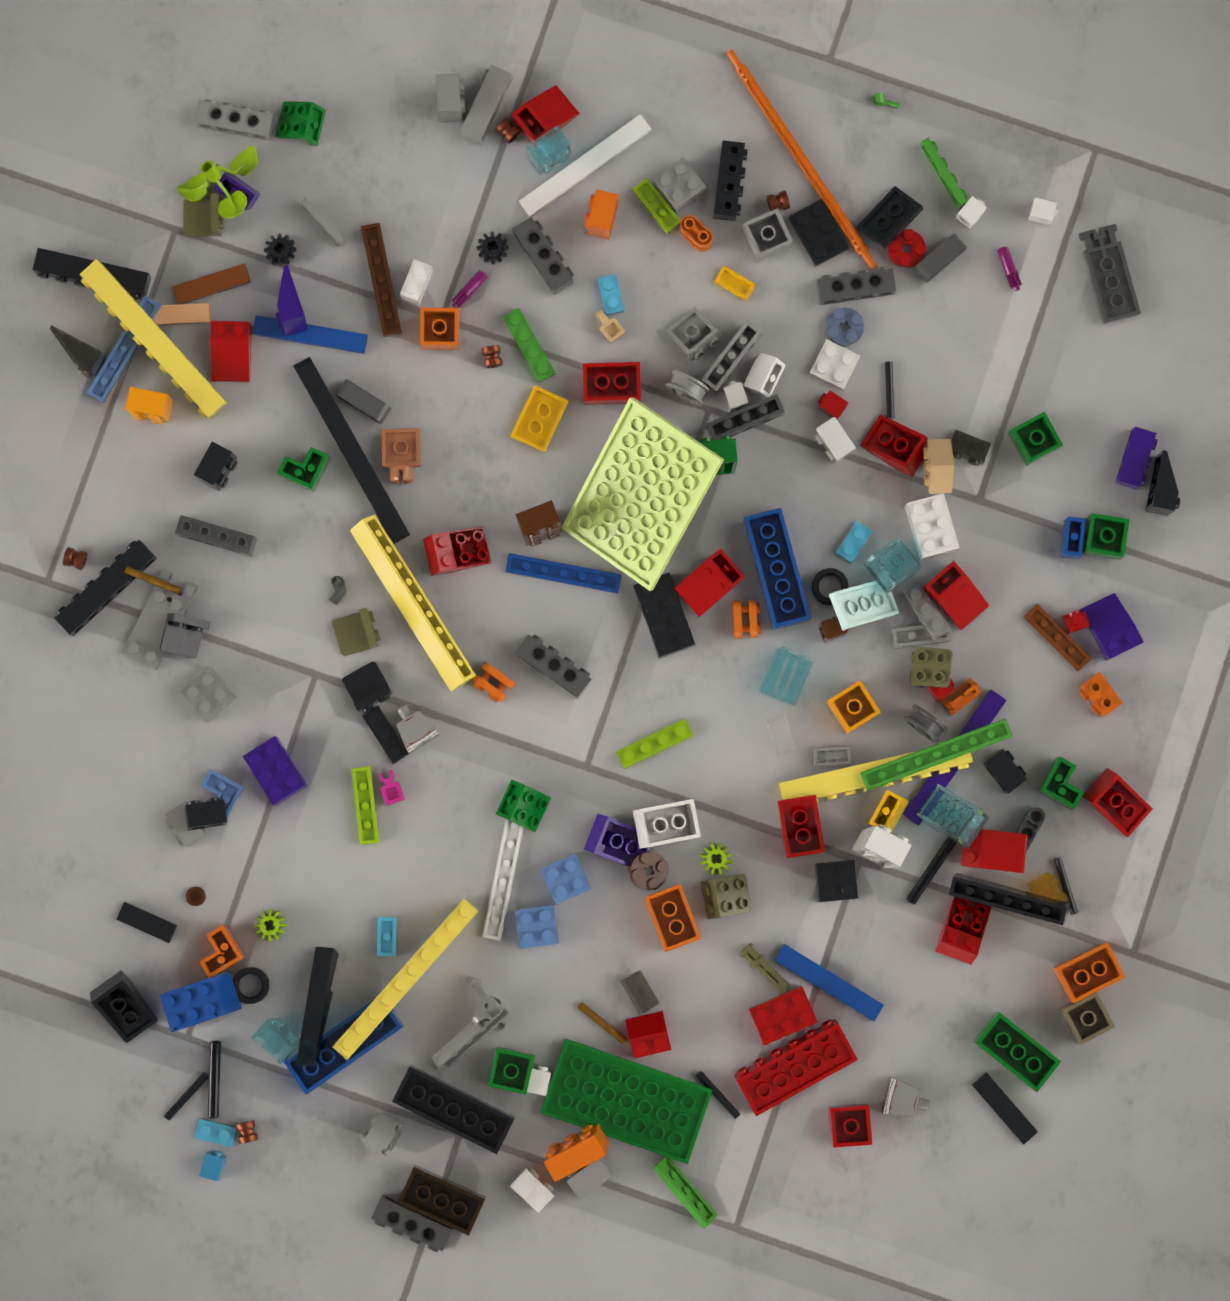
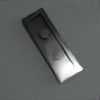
M127 902L123 903L116 919L167 943L171 942L178 926Z

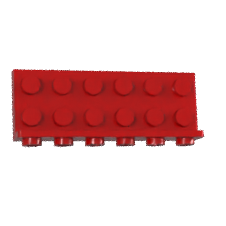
M836 1019L826 1020L816 1030H808L805 1032V1036L799 1039H792L787 1043V1046L776 1048L771 1051V1055L765 1058L760 1057L753 1062V1065L737 1070V1074L734 1077L755 1116L764 1113L858 1060Z

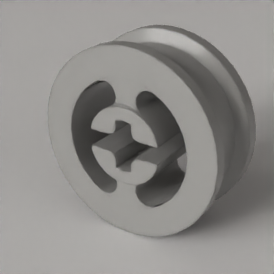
M673 370L671 373L673 377L670 383H666L665 388L689 403L702 406V398L705 393H709L710 389L692 376Z

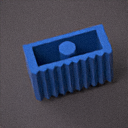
M1068 517L1063 521L1065 524L1063 525V539L1061 540L1063 543H1061L1062 550L1060 551L1062 554L1060 557L1079 559L1082 557L1086 519Z

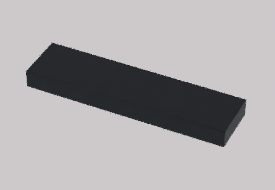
M987 1072L971 1084L1023 1145L1038 1133Z

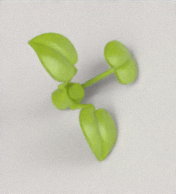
M252 144L232 160L229 169L221 167L219 164L215 165L211 160L205 161L200 167L202 173L177 186L178 191L185 199L196 202L207 195V187L211 185L210 181L216 182L228 197L223 199L218 206L220 216L225 219L239 216L246 208L247 197L241 191H235L230 195L219 181L221 179L220 170L234 176L238 173L241 176L250 174L258 164L256 147Z

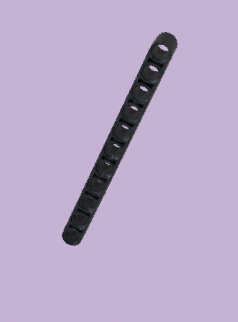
M310 356L293 365L393 544L410 536Z

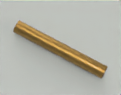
M129 566L124 571L126 574L179 594L181 589L179 586Z
M583 1002L579 1004L577 1008L621 1044L625 1042L627 1038Z

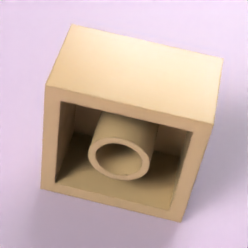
M927 439V447L923 448V457L926 461L922 462V472L926 473L924 475V486H928L929 494L952 493L954 458L951 439Z

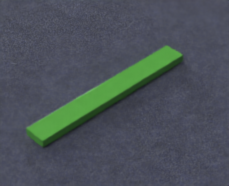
M1005 718L866 770L860 774L866 790L869 791L1013 736Z

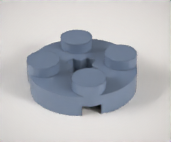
M851 308L836 309L830 314L826 323V332L831 341L840 346H849L857 342L864 332L863 317ZM844 322H847L848 326H850V329H847L846 332L842 331V327H840V324H844Z

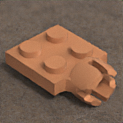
M420 428L381 429L382 468L390 469V480L392 483L400 485V475H403L404 484L412 483L413 469L421 467Z

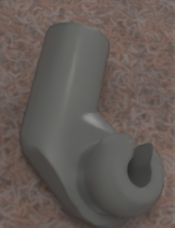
M333 576L331 583L335 592L329 600L337 605L346 593V585L342 577Z

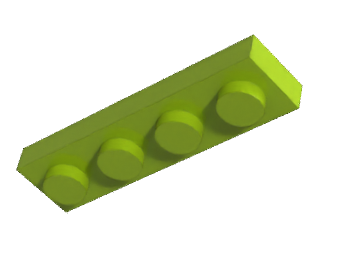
M683 719L616 751V754L623 768L626 769L692 737L693 734L686 719Z
M371 766L351 768L360 845L380 843Z

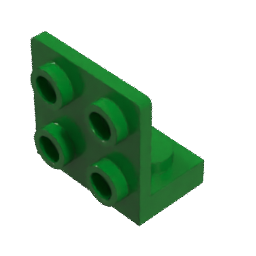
M284 101L275 137L279 139H301L311 146H318L326 110L313 102Z
M511 779L496 815L536 832L551 797Z

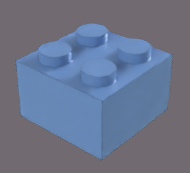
M576 853L540 869L556 905L591 889Z
M554 905L515 910L520 949L559 944Z

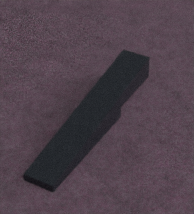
M315 947L296 1061L297 1065L316 1067L333 995L330 989L339 955L334 948Z

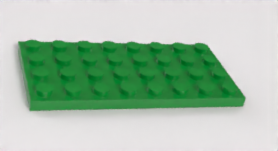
M565 1039L540 1113L582 1128L589 1124L595 1125L598 1123L605 1136L688 1164L713 1089Z

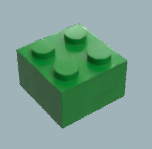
M1045 412L1018 425L1008 433L1026 466L1063 446Z
M1091 513L1087 519L1082 554L1121 560L1125 554L1130 519Z
M497 1047L488 1086L526 1095L535 1055Z

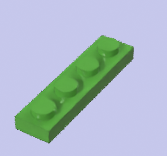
M929 137L924 139L920 144L921 149L958 210L967 203L965 191L963 189L960 190L958 187L956 176L953 173L950 174L945 158L940 157L937 152L938 147L934 141L931 142Z
M517 308L502 316L538 382L541 383L555 375L553 367L520 309Z
M663 1157L653 1167L654 1171L702 1228H705L717 1216L716 1212L670 1158Z

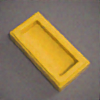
M723 265L714 280V283L744 301H747L756 286L755 283Z

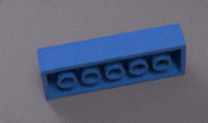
M778 508L744 517L743 522L772 629L777 630L810 621L811 615L782 509Z
M373 1001L323 1035L316 1067L297 1065L298 1053L285 1061L284 1064L305 1095L403 1028L404 1025L392 1009L348 1060L339 1054L333 1046Z

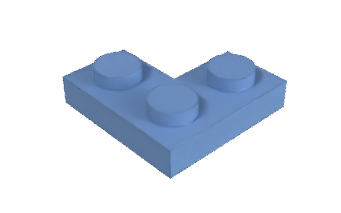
M212 769L209 770L201 784L202 787L217 794L219 800L224 799L228 819L245 787Z

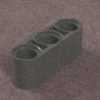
M954 233L918 263L914 270L927 283L963 253L967 246Z
M345 379L336 393L338 398L380 424L383 423L392 409L388 404L348 379Z
M1038 807L1031 808L1026 812L1015 833L1021 834L1023 828L1030 830L1026 852L1045 820L1044 811ZM1033 811L1038 812L1040 815L1037 822L1031 819Z

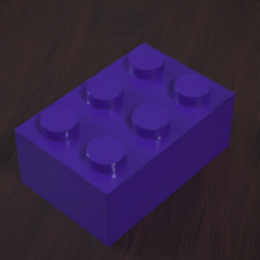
M277 736L272 737L242 756L273 806H277L308 786Z

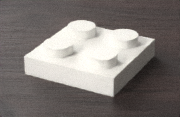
M826 339L809 374L844 390L860 355Z

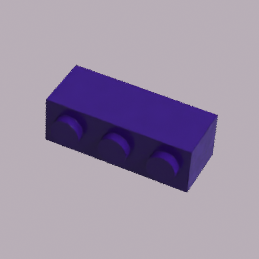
M1136 426L1131 429L1116 477V484L1134 490L1144 486L1147 475H1144L1152 462V457H1150L1151 450H1155L1158 439H1155L1157 433Z

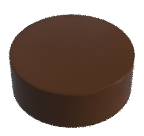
M192 887L186 893V900L192 906L202 905L206 900V893L201 887Z

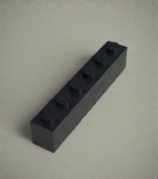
M38 248L32 270L38 277L43 279L53 277L61 283L70 281L74 282L76 286L85 287L81 282L83 278L79 274L95 260ZM101 262L134 299L140 300L144 295L147 296L151 276L148 272Z
M134 540L127 546L128 550L123 555H117L113 559L114 563L109 568H103L95 581H89L81 594H75L70 599L71 603L67 607L63 606L56 612L57 616L54 619L69 635L74 637L136 579V577L124 573L127 566L143 572L157 559L142 541L138 540L136 542Z
M959 873L953 876L949 895L1062 926L1066 922L1070 906L1068 902Z

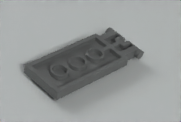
M1116 224L1099 228L1100 235H1097L1095 229L1078 234L1080 241L1084 240L1086 247L1083 254L1103 324L1141 314L1121 241L1117 242L1114 233L1117 231Z

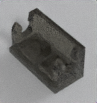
M641 970L620 981L639 1015L660 1004Z

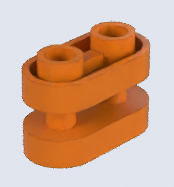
M684 216L680 221L679 231L681 236L700 252L709 250L713 239L711 231L695 216Z
M740 600L732 601L734 639H742V633L748 632L750 638H758V634H761V622H757V615H760V603H756V600H748V606H741ZM748 613L749 625H742V614Z
M484 662L480 667L484 670V673L481 677L476 674L472 678L473 686L481 692L483 689L490 693L488 697L496 703L499 700L503 702L507 696L502 692L506 687L512 690L516 683L487 662ZM490 676L500 682L497 688L487 682Z

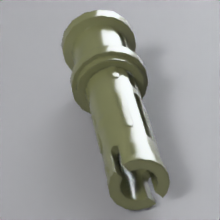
M750 942L739 953V956H743L751 964L752 968H757L783 994L790 987V984L764 960V955H760Z

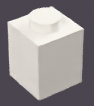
M972 196L959 211L956 218L971 229L984 214L987 207L980 198Z
M1035 197L1031 204L1028 220L1050 226L1053 220L1056 221L1058 215L1057 203Z
M731 381L726 383V387H723V394L729 411L732 412L747 407L749 402L742 382Z
M537 1065V1068H532L527 1092L543 1096L547 1095L552 1073L548 1071V1067Z

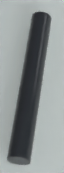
M887 361L885 362L887 418L894 419L893 362Z
M1059 857L1054 859V863L1066 902L1070 903V915L1078 913L1062 859Z
M700 1071L696 1077L705 1087L713 1089V1096L734 1119L740 1116L739 1111L709 1078Z
M203 1072L168 1110L164 1117L170 1121L209 1076Z

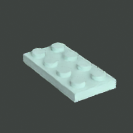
M886 578L829 594L842 631L899 614Z

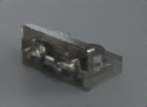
M955 430L951 439L953 458H964L968 460L969 464L974 466L985 463L991 443Z

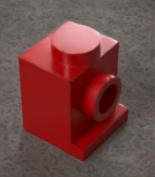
M1076 610L1062 616L1068 634L1090 626L1086 613H1081V610Z

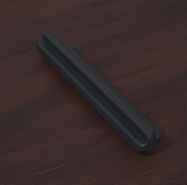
M947 838L907 896L906 900L908 902L916 904L956 845L953 839Z
M221 1041L210 1042L208 1118L219 1117Z

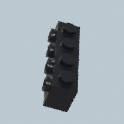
M722 140L713 219L736 221V215L740 216L741 204H738V198L742 197L744 187L740 186V181L745 178L746 168L742 167L743 160L747 161L748 149H744L745 143Z

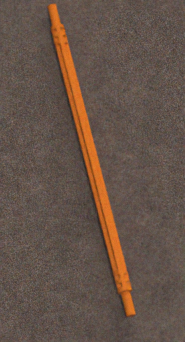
M733 49L728 51L726 54L735 66V71L858 255L863 257L871 271L878 266L868 253L869 249L746 65L741 63Z

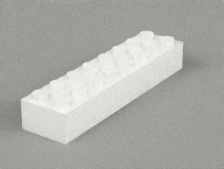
M880 824L863 829L851 850L886 869L901 867L912 845L908 843L909 839L900 834L892 835L890 834L891 829Z

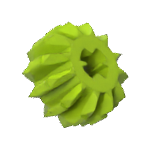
M710 843L712 850L710 851L707 847L703 848L708 854H700V857L706 858V861H702L700 864L704 865L707 863L708 866L704 871L707 872L711 867V875L715 874L716 869H718L719 875H722L721 867L728 871L729 868L725 863L732 864L733 862L726 860V857L732 856V853L725 855L724 852L728 850L727 846L720 850L721 843L717 844V849H715L713 843ZM719 854L721 862L713 864L711 856Z
M269 909L268 915L265 911H262L263 918L256 917L260 924H254V927H260V930L256 931V935L263 932L261 940H265L268 936V941L272 942L273 935L276 940H279L278 932L285 935L286 932L281 927H287V924H281V921L285 920L286 917L278 918L280 911H276L273 916V909ZM272 920L274 921L273 925L275 926V928L270 929L269 931V926L267 925V922H271Z

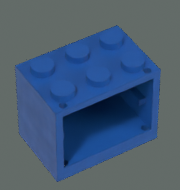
M230 972L159 995L171 1032L242 1009Z

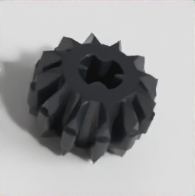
M494 232L490 233L491 237L484 233L485 240L479 239L478 243L481 245L476 247L478 251H481L478 254L479 258L484 257L485 263L489 259H491V264H495L494 259H497L499 263L502 262L500 256L507 257L505 251L509 250V246L504 245L507 239H501L502 235L500 233L496 237ZM494 245H496V250L492 249V251H490L489 246L493 247Z
M281 233L277 235V239L272 235V242H265L268 246L264 248V252L268 253L266 255L267 260H271L273 265L278 262L279 266H283V261L290 264L288 258L294 259L295 255L293 252L297 251L296 247H293L295 242L289 240L288 235H285L283 239ZM279 247H283V250H281V253H278V251H277V250H279Z

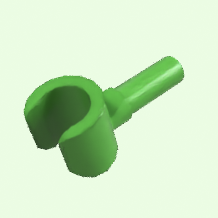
M875 93L873 96L876 106L889 105L899 108V103L885 100L884 93Z

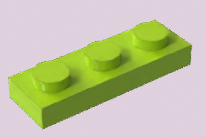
M645 178L632 188L633 193L666 234L680 225V218L648 178Z

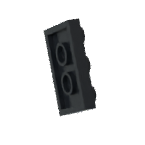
M894 186L857 225V229L885 250L922 212L923 206Z
M822 199L788 217L815 267L849 249Z

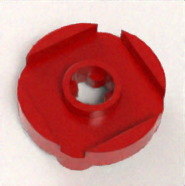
M912 229L903 230L888 246L890 260L896 266L904 268L915 267L923 260L926 252L924 239ZM903 245H910L911 253H904L902 251L904 249Z

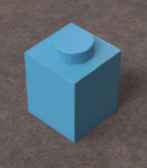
M212 1150L205 1154L199 1174L200 1177L214 1181L221 1179L227 1159L226 1156H223V1152Z

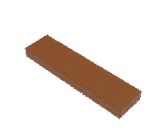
M244 263L175 285L173 290L178 304H185L251 283Z
M1038 604L1023 617L1077 672L1092 658Z

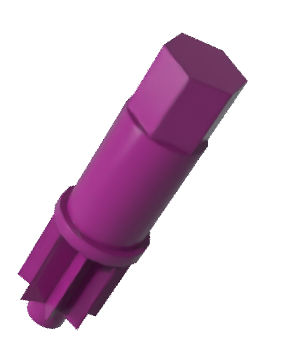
M1002 247L997 252L1005 271V277H1007L1010 288L1019 291V286L1022 283L1018 270L1015 268L1008 247Z
M479 270L452 299V306L454 308H462L487 279V275Z

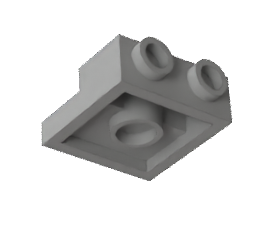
M696 307L666 330L667 334L692 362L695 359L700 360L703 358L705 351L710 347H716L721 338L719 331Z

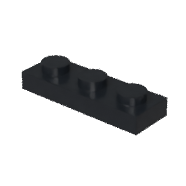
M379 706L362 715L392 764L409 755Z

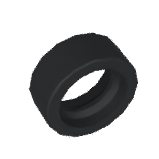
M823 569L817 573L812 581L811 589L813 596L824 605L833 604L830 598L823 596L819 591V582L822 578L829 575L834 576L840 581L841 590L849 587L846 576L838 569Z
M247 967L238 971L233 977V983L240 1002L255 1004L267 996L270 988L269 979L261 969ZM247 974L258 976L262 982L260 993L254 997L244 996L239 989L240 980Z

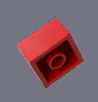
M868 1104L828 1106L831 1144L833 1148L872 1145L870 1108Z

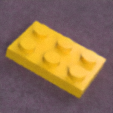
M534 385L510 437L545 453L569 401Z

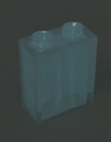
M783 646L781 649L777 648L759 692L795 706L813 662L809 661L810 658L803 654H799V656L792 654V650Z

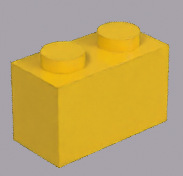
M886 790L869 824L872 826L881 824L891 829L890 834H892L909 801Z

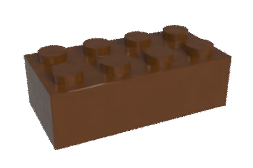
M552 500L515 514L526 546H537L542 543L541 540L546 538L549 540L555 539L562 532L561 523Z

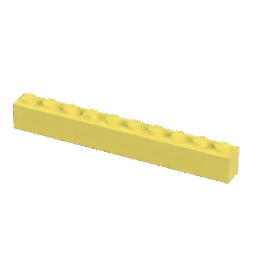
M99 260L93 261L79 274L83 278L81 282L88 289L91 287L96 292L94 294L95 298L100 303L105 302L108 306L107 311L114 318L117 316L122 321L119 324L126 332L130 330L135 335L132 337L139 346L143 344L147 349L145 353L152 360L156 359L160 363L158 366L165 375L169 373L173 378L171 382L178 389L181 387L186 392L184 396L190 403L195 402L199 406L197 410L203 417L208 416L212 418L227 404L226 400Z
M374 514L362 519L350 532L450 691L465 685L476 674L376 515Z
M914 752L779 783L782 800L816 795L817 803H819L818 799L826 797V801L837 798L838 794L842 793L845 796L856 794V790L860 789L867 792L860 774L861 772ZM971 753L899 780H901V783L913 781L912 777L920 776V779L931 777V773L939 771V774L951 772L950 768L957 767L958 770L969 768V764L973 763ZM891 782L883 785V788L894 785V783Z
M463 899L334 1044L333 1048L348 1060L478 913V910Z

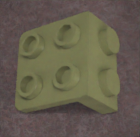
M211 193V198H203L196 202L187 199L183 201V233L185 236H222L224 218L218 213V206L223 199H221L218 193Z
M367 608L359 609L358 613L332 621L340 652L343 656L379 646L378 641L381 640L377 629L374 630L372 624L375 622L374 615Z
M914 647V652L912 653L913 666L910 672L911 685L919 688L924 686L949 687L953 652L950 649Z
M744 874L701 881V891L704 896L705 912L708 919L751 911L748 886Z

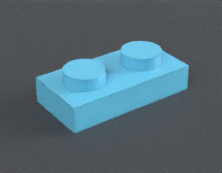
M616 274L597 278L606 316L624 312Z
M856 521L835 554L852 563L873 531Z
M377 917V956H397V917Z
M200 1118L194 1138L233 1147L237 1129L234 1126Z

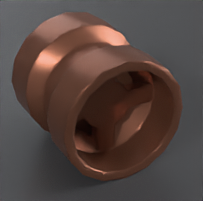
M506 117L497 125L495 132L504 136V140L510 144L518 137L521 129L518 126H513L512 121Z
M785 190L779 192L778 195H767L770 211L777 208L778 210L790 209L789 199Z
M499 345L482 348V355L485 356V368H496L503 365L502 358L499 355L501 353Z
M68 547L63 557V565L68 567L75 566L76 569L83 570L88 554L85 551L78 552L74 548Z
M255 1120L236 1124V1129L241 1134L238 1138L239 1144L258 1140V1134L254 1132Z

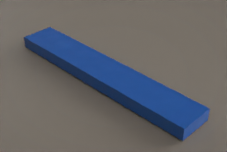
M255 316L253 335L365 354L368 334L307 324L308 330L286 336L284 330L280 331L277 319Z
M509 553L506 573L616 594L619 592L622 576L621 574Z
M786 944L783 945L774 960L872 1021L876 1020L884 1006L879 1001Z

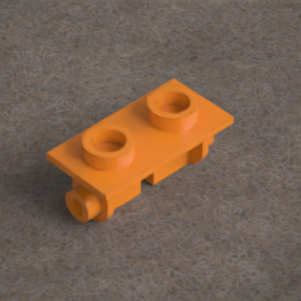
M969 678L940 702L953 716L982 692L979 689V685Z

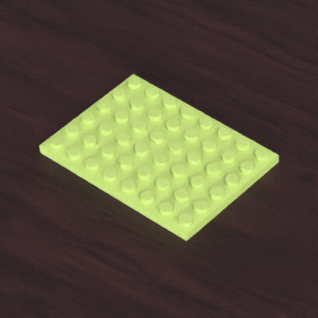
M629 398L561 529L651 591L656 586L724 459L635 398Z

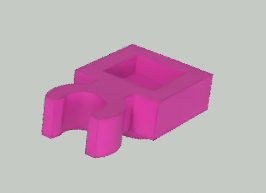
M389 770L390 777L388 779H384L383 774L379 773L380 780L385 783V786L380 787L386 806L405 800L399 781L393 783L394 773L392 770Z

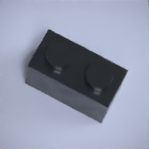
M1002 749L984 762L983 765L1005 794H1009L1027 780L1025 777L1026 772L1020 765L1018 767L1013 762L1014 757L1008 750L1004 751Z
M219 797L209 798L207 802L202 803L199 800L189 801L188 805L184 807L187 831L224 826L228 822L224 799L219 800Z

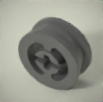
M913 704L912 712L909 716H904L903 719L921 735L937 744L939 742L938 737L942 732L948 730L947 727L932 714Z

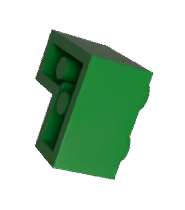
M310 447L303 464L285 456L277 474L290 482L315 492L330 457L328 454Z
M1060 756L1055 758L1037 790L1070 810L1076 808L1084 794L1083 791L1067 783L1076 765Z

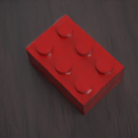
M640 362L583 363L584 405L627 404L629 398L632 397L641 402Z
M803 986L748 1008L764 1046L818 1023Z

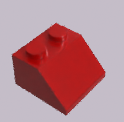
M663 1011L625 1019L634 1059L672 1050Z

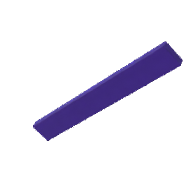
M990 690L958 736L991 724L1007 700L993 690ZM950 768L951 772L939 774V771L933 772L932 776L927 779L908 806L903 816L919 826L956 774L958 768Z

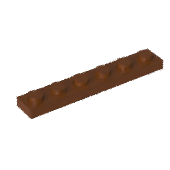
M380 223L361 226L383 337L402 334Z

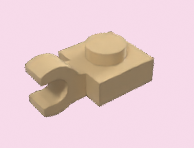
M602 310L595 314L597 320L603 325L599 330L610 344L626 332L615 317L609 320Z

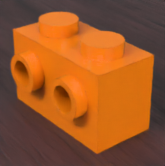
M1101 672L1095 674L1079 686L1080 695L1084 700H1089L1092 705L1091 710L1096 716L1100 715L1101 718L1123 703Z

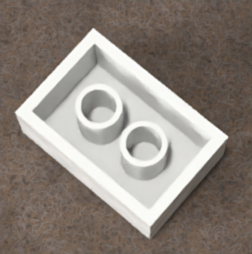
M944 493L909 502L904 506L920 561L955 552L960 548Z
M694 799L633 810L640 849L701 837Z

